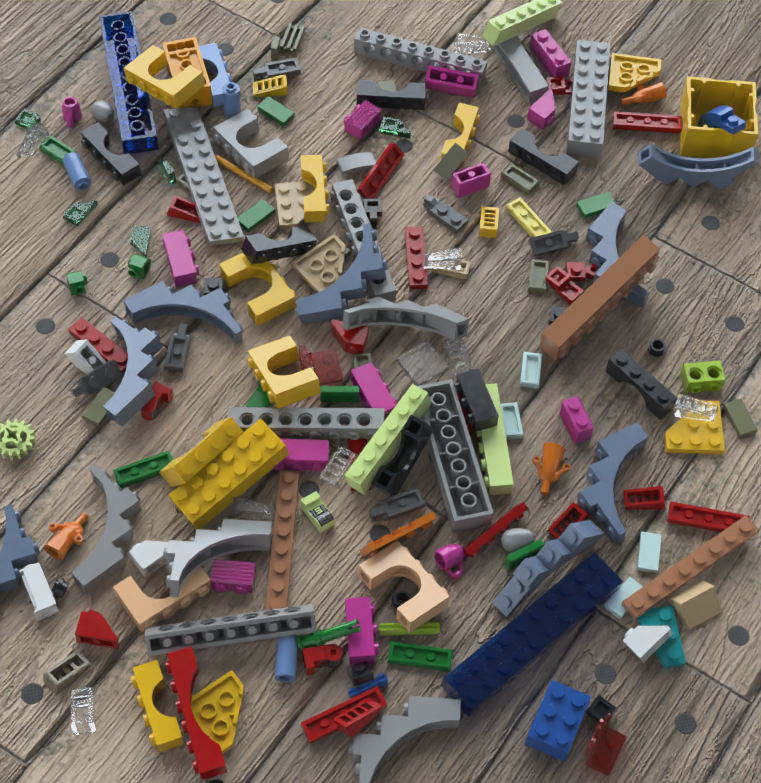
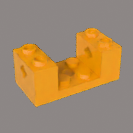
M196 37L162 43L168 62L166 69L172 78L189 65L203 73L205 85L178 108L195 106L198 108L213 105L211 84Z

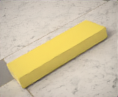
M521 197L506 205V210L531 237L552 233Z

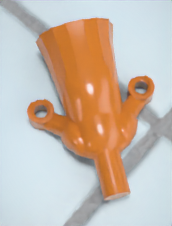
M662 82L646 88L641 84L637 86L632 96L621 99V105L641 102L649 103L664 99L667 96L666 88Z
M551 442L543 444L542 466L540 464L541 457L534 456L532 459V463L537 467L538 477L543 482L541 494L548 495L550 484L558 481L560 476L567 473L571 468L570 464L565 463L562 469L558 471L566 448L562 445Z
M82 513L75 522L63 524L50 523L49 530L51 532L61 531L44 545L45 551L52 557L63 560L74 542L79 546L83 545L82 535L84 532L82 525L89 518L88 515Z

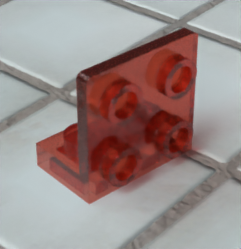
M306 343L298 345V356L302 371L312 368L319 379L320 386L343 381L342 371L334 348L311 353V350H307Z
M609 713L605 719H600L584 756L588 757L585 765L607 776L610 775L627 737L607 727L612 716Z

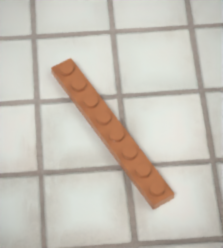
M279 471L265 611L287 607L299 471Z
M745 515L623 600L622 606L636 620L758 534L759 529Z

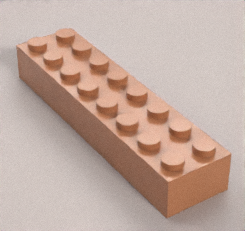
M642 235L542 332L539 348L555 362L559 358H565L570 351L569 349L573 345L577 346L582 340V336L585 333L589 334L594 329V324L597 321L601 322L607 316V311L615 309L620 302L619 300L623 296L627 297L632 291V287L635 284L639 285L645 278L644 275L647 272L651 273L656 268L660 248L645 235Z

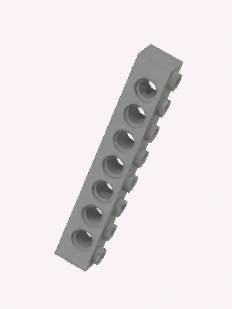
M359 27L354 38V53L424 72H427L428 65L478 74L477 86L480 87L486 75V60Z
M353 179L333 183L330 198L336 204L335 211L337 216L340 215L341 227L346 230V240L348 243H351L352 256L357 257L363 239V224L370 222ZM385 270L386 278L367 281L369 299L380 296L390 302L396 301V288L389 270Z
M229 407L228 417H232L243 432L261 418L266 424L271 423L267 426L279 438H331L334 440L350 438L357 440L359 438L371 439L385 421L384 408L278 409Z
M313 604L149 627L145 629L147 655L152 656L170 653L190 646L193 649L315 632L317 629Z

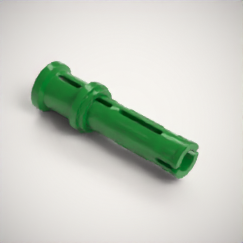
M354 619L322 631L317 629V631L306 635L299 634L297 635L298 647L302 652L305 648L325 645V642L361 632V625L352 628V626L359 624V620Z

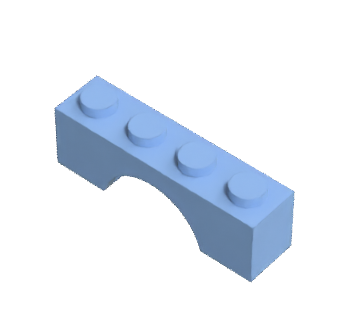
M216 43L199 46L206 71L217 76L210 82L213 107L223 105L222 87L224 84L231 82L230 74L226 73V62L222 61V50L218 49Z

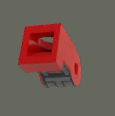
M157 381L154 382L152 390L155 396L140 409L142 418L153 420L157 417L158 410L163 403H170L173 399L171 388Z
M328 644L303 649L302 658L306 676L315 674V668L325 666L335 668L339 666L342 662V648L337 644Z

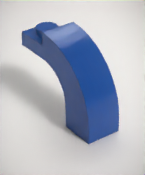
M722 105L703 114L698 121L697 127L707 125L708 128L724 129L733 135L746 128V121L734 115V108Z

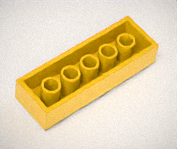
M260 418L188 482L181 484L168 496L194 528L201 529L290 453L283 441Z

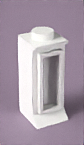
M39 562L29 564L19 570L34 606L36 621L58 613L56 602Z

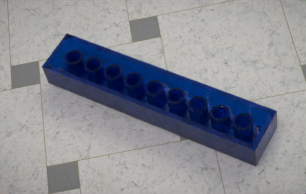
M133 11L99 15L124 154L159 150L149 93L130 84L125 78L124 67L141 55Z
M596 552L592 553L443 678L441 687L452 699L461 700V709L470 717L620 588L623 581Z

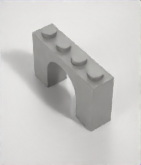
M246 109L215 126V135L213 137L218 145L220 144L225 152L234 158L237 164H241L247 174L257 178L289 160L288 147L278 137L257 148H247L240 145L239 143L243 139L259 131L258 118L249 109Z

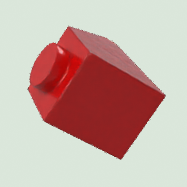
M332 319L331 333L342 349L350 354L364 353L369 327L360 326L346 330L342 328L343 321Z
M93 610L88 612L81 611L75 631L77 642L119 649L118 638L103 615Z

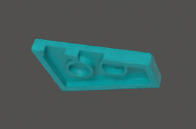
M673 606L653 607L637 618L640 626H668L672 630L673 635L655 651V654L663 668L684 667L686 661Z

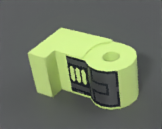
M317 491L301 499L302 511L320 533L335 526L333 516L321 501Z

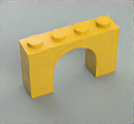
M152 45L124 67L125 78L130 84L139 87L142 91L148 92L153 97L177 109L205 85L203 73L189 65L171 79L158 80L153 78L168 65L165 51Z
M241 253L219 264L220 275L228 287L248 278H261L271 285L267 293L247 302L248 314L257 326L296 307L295 299L297 297L294 290L289 289L283 276L280 277L273 263L271 264L267 261L251 265L244 253Z
M291 336L248 350L249 359H247L250 370L253 369L256 380H260L263 391H267L270 402H274L278 409L321 393L319 379L312 368L286 376L273 374L276 369L299 361L297 345Z
M232 417L216 422L202 434L204 439L183 456L173 459L159 473L171 487L188 482L243 433L242 429Z

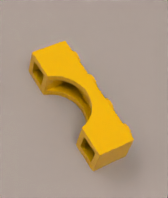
M463 103L458 104L453 126L461 132V135L455 139L445 141L441 152V159L455 142L464 150H470L472 140L470 139L475 136V124H479L481 117L478 114L479 107Z
M301 155V179L310 183L315 188L310 195L303 197L304 223L326 222V215L329 214V204L325 203V200H328V189L324 190V186H327V175L323 176V172H326V162H322V155Z
M158 660L133 667L134 675L130 677L134 689L138 688L140 692L139 695H136L140 708L144 707L146 714L143 715L146 727L151 726L152 733L149 734L152 747L157 746L160 753L183 745V737L176 717L165 716L154 707L157 694L165 687Z

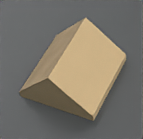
M699 578L681 587L666 598V601L670 606H673L674 612L688 631L722 613L715 586Z

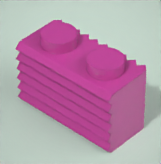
M366 100L361 105L358 104L354 112L345 117L344 131L362 140L381 120V109Z
M483 162L469 167V169L460 170L453 173L451 188L458 198L490 187L491 173Z
M577 396L564 400L559 415H561L573 443L577 444L590 440L594 426L580 398Z
M214 559L211 588L218 592L229 590L235 591L238 594L252 593L256 572L255 563Z

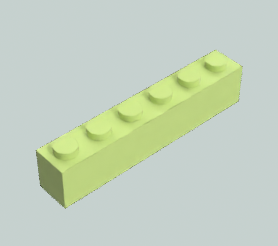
M533 0L489 20L482 37L494 47L555 18L562 1Z
M497 383L485 384L499 417L497 426L475 432L476 437L480 439V442H478V453L482 454L483 458L480 460L481 471H485L483 480L488 490V496L512 494L514 483Z
M414 384L409 387L344 476L348 486L365 495L380 467L387 465L398 450L401 443V430L410 415L420 419L431 405L427 391Z

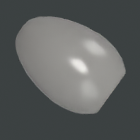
M99 100L92 105L91 112L96 120L109 122L114 118V109L108 102Z
M512 528L502 534V546L508 552H515L535 542V535L527 529Z

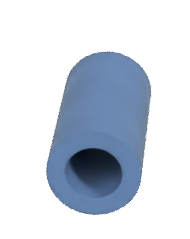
M228 82L222 87L225 116L231 118L241 112L240 87L234 82Z
M73 152L65 155L63 164L76 190H86L91 185V180L79 154Z
M295 635L277 638L275 680L279 682L289 683L296 680L298 643Z

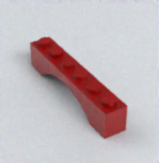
M190 646L167 653L169 660L165 662L168 675L172 674L174 678L173 681H170L173 694L178 693L179 700L175 701L178 713H183L185 720L181 721L184 734L189 733L190 740L186 741L189 753H194L196 758L195 761H192L195 775L200 773L201 780L227 773L220 744L213 741L202 731L192 712V692L199 675L193 648Z

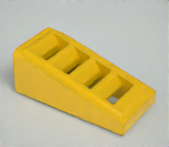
M286 75L252 82L253 97L287 96Z
M482 206L479 236L497 237L499 208Z

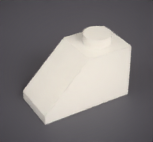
M88 340L76 341L64 353L76 368L86 374L107 363Z
M145 540L134 545L129 551L132 563L145 578L167 563V561H163L164 548H168L169 542Z
M637 626L635 629L631 628L625 634L623 642L644 663L673 635V632L668 626Z

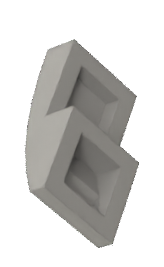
M372 152L347 155L336 161L341 174L357 175L359 170H371L376 163Z

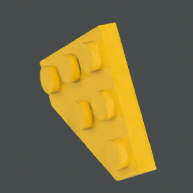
M612 53L608 90L625 93L659 76L661 59Z
M700 400L670 427L664 435L665 452L724 454L725 446L720 401Z
M233 670L192 696L191 706L196 722L204 733L220 744L222 754L234 745L244 694V685Z

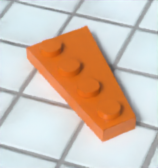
M432 511L412 521L409 525L398 528L392 534H386L375 542L367 544L360 550L363 558L368 555L370 557L381 551V548L390 546L402 537L405 540L416 535L415 531L419 528H422L423 531L433 526L432 522L437 517Z

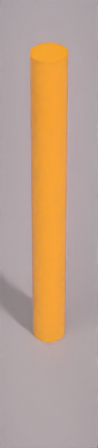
M215 156L217 163L266 192L270 194L273 192L274 188L258 178H254L251 174H247L246 171L221 156Z

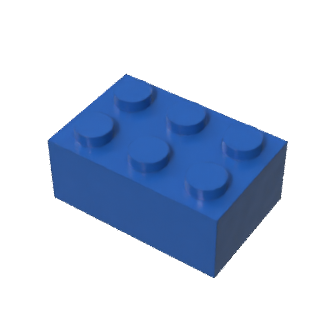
M551 680L528 733L525 745L565 762L591 696Z

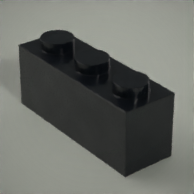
M479 368L457 374L454 386L456 393H459L461 396L460 402L463 410L466 409L468 413L467 420L469 425H473L475 432L497 426L499 415Z

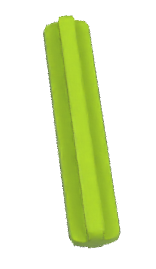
M426 622L411 633H408L400 623L379 624L380 636L440 633L439 622Z

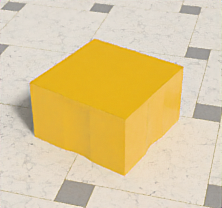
M687 76L679 104V116H682L680 156L718 158L740 153L755 146L758 137V118L755 110L757 101L756 82L721 81L712 78ZM722 105L734 108V115L746 121V128L733 135L724 129L708 128L707 125L697 127L698 121L703 114Z

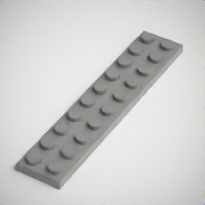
M197 106L165 109L163 116L208 245L243 242L244 235Z

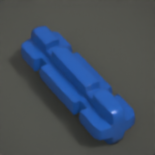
M381 673L374 680L360 684L358 687L350 688L348 695L351 699L376 686L384 687L388 684V679L384 673Z

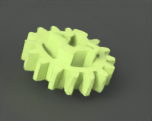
M17 419L13 423L7 420L6 425L0 423V454H2L4 459L7 456L10 457V460H13L14 456L21 459V454L27 456V450L34 449L32 444L36 443L35 432L30 424L26 425L24 420L18 423Z

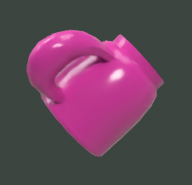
M74 97L65 98L62 104L63 118L67 121V126L72 128L74 122L79 121L82 117L81 107Z
M459 544L446 545L434 552L436 564L441 570L447 571L450 578L457 580L462 576L463 564L461 560L464 558V551ZM458 564L457 571L452 572L450 569Z

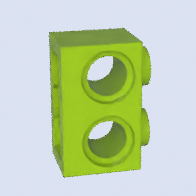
M720 360L683 364L680 372L685 393L718 391L723 388L726 380Z

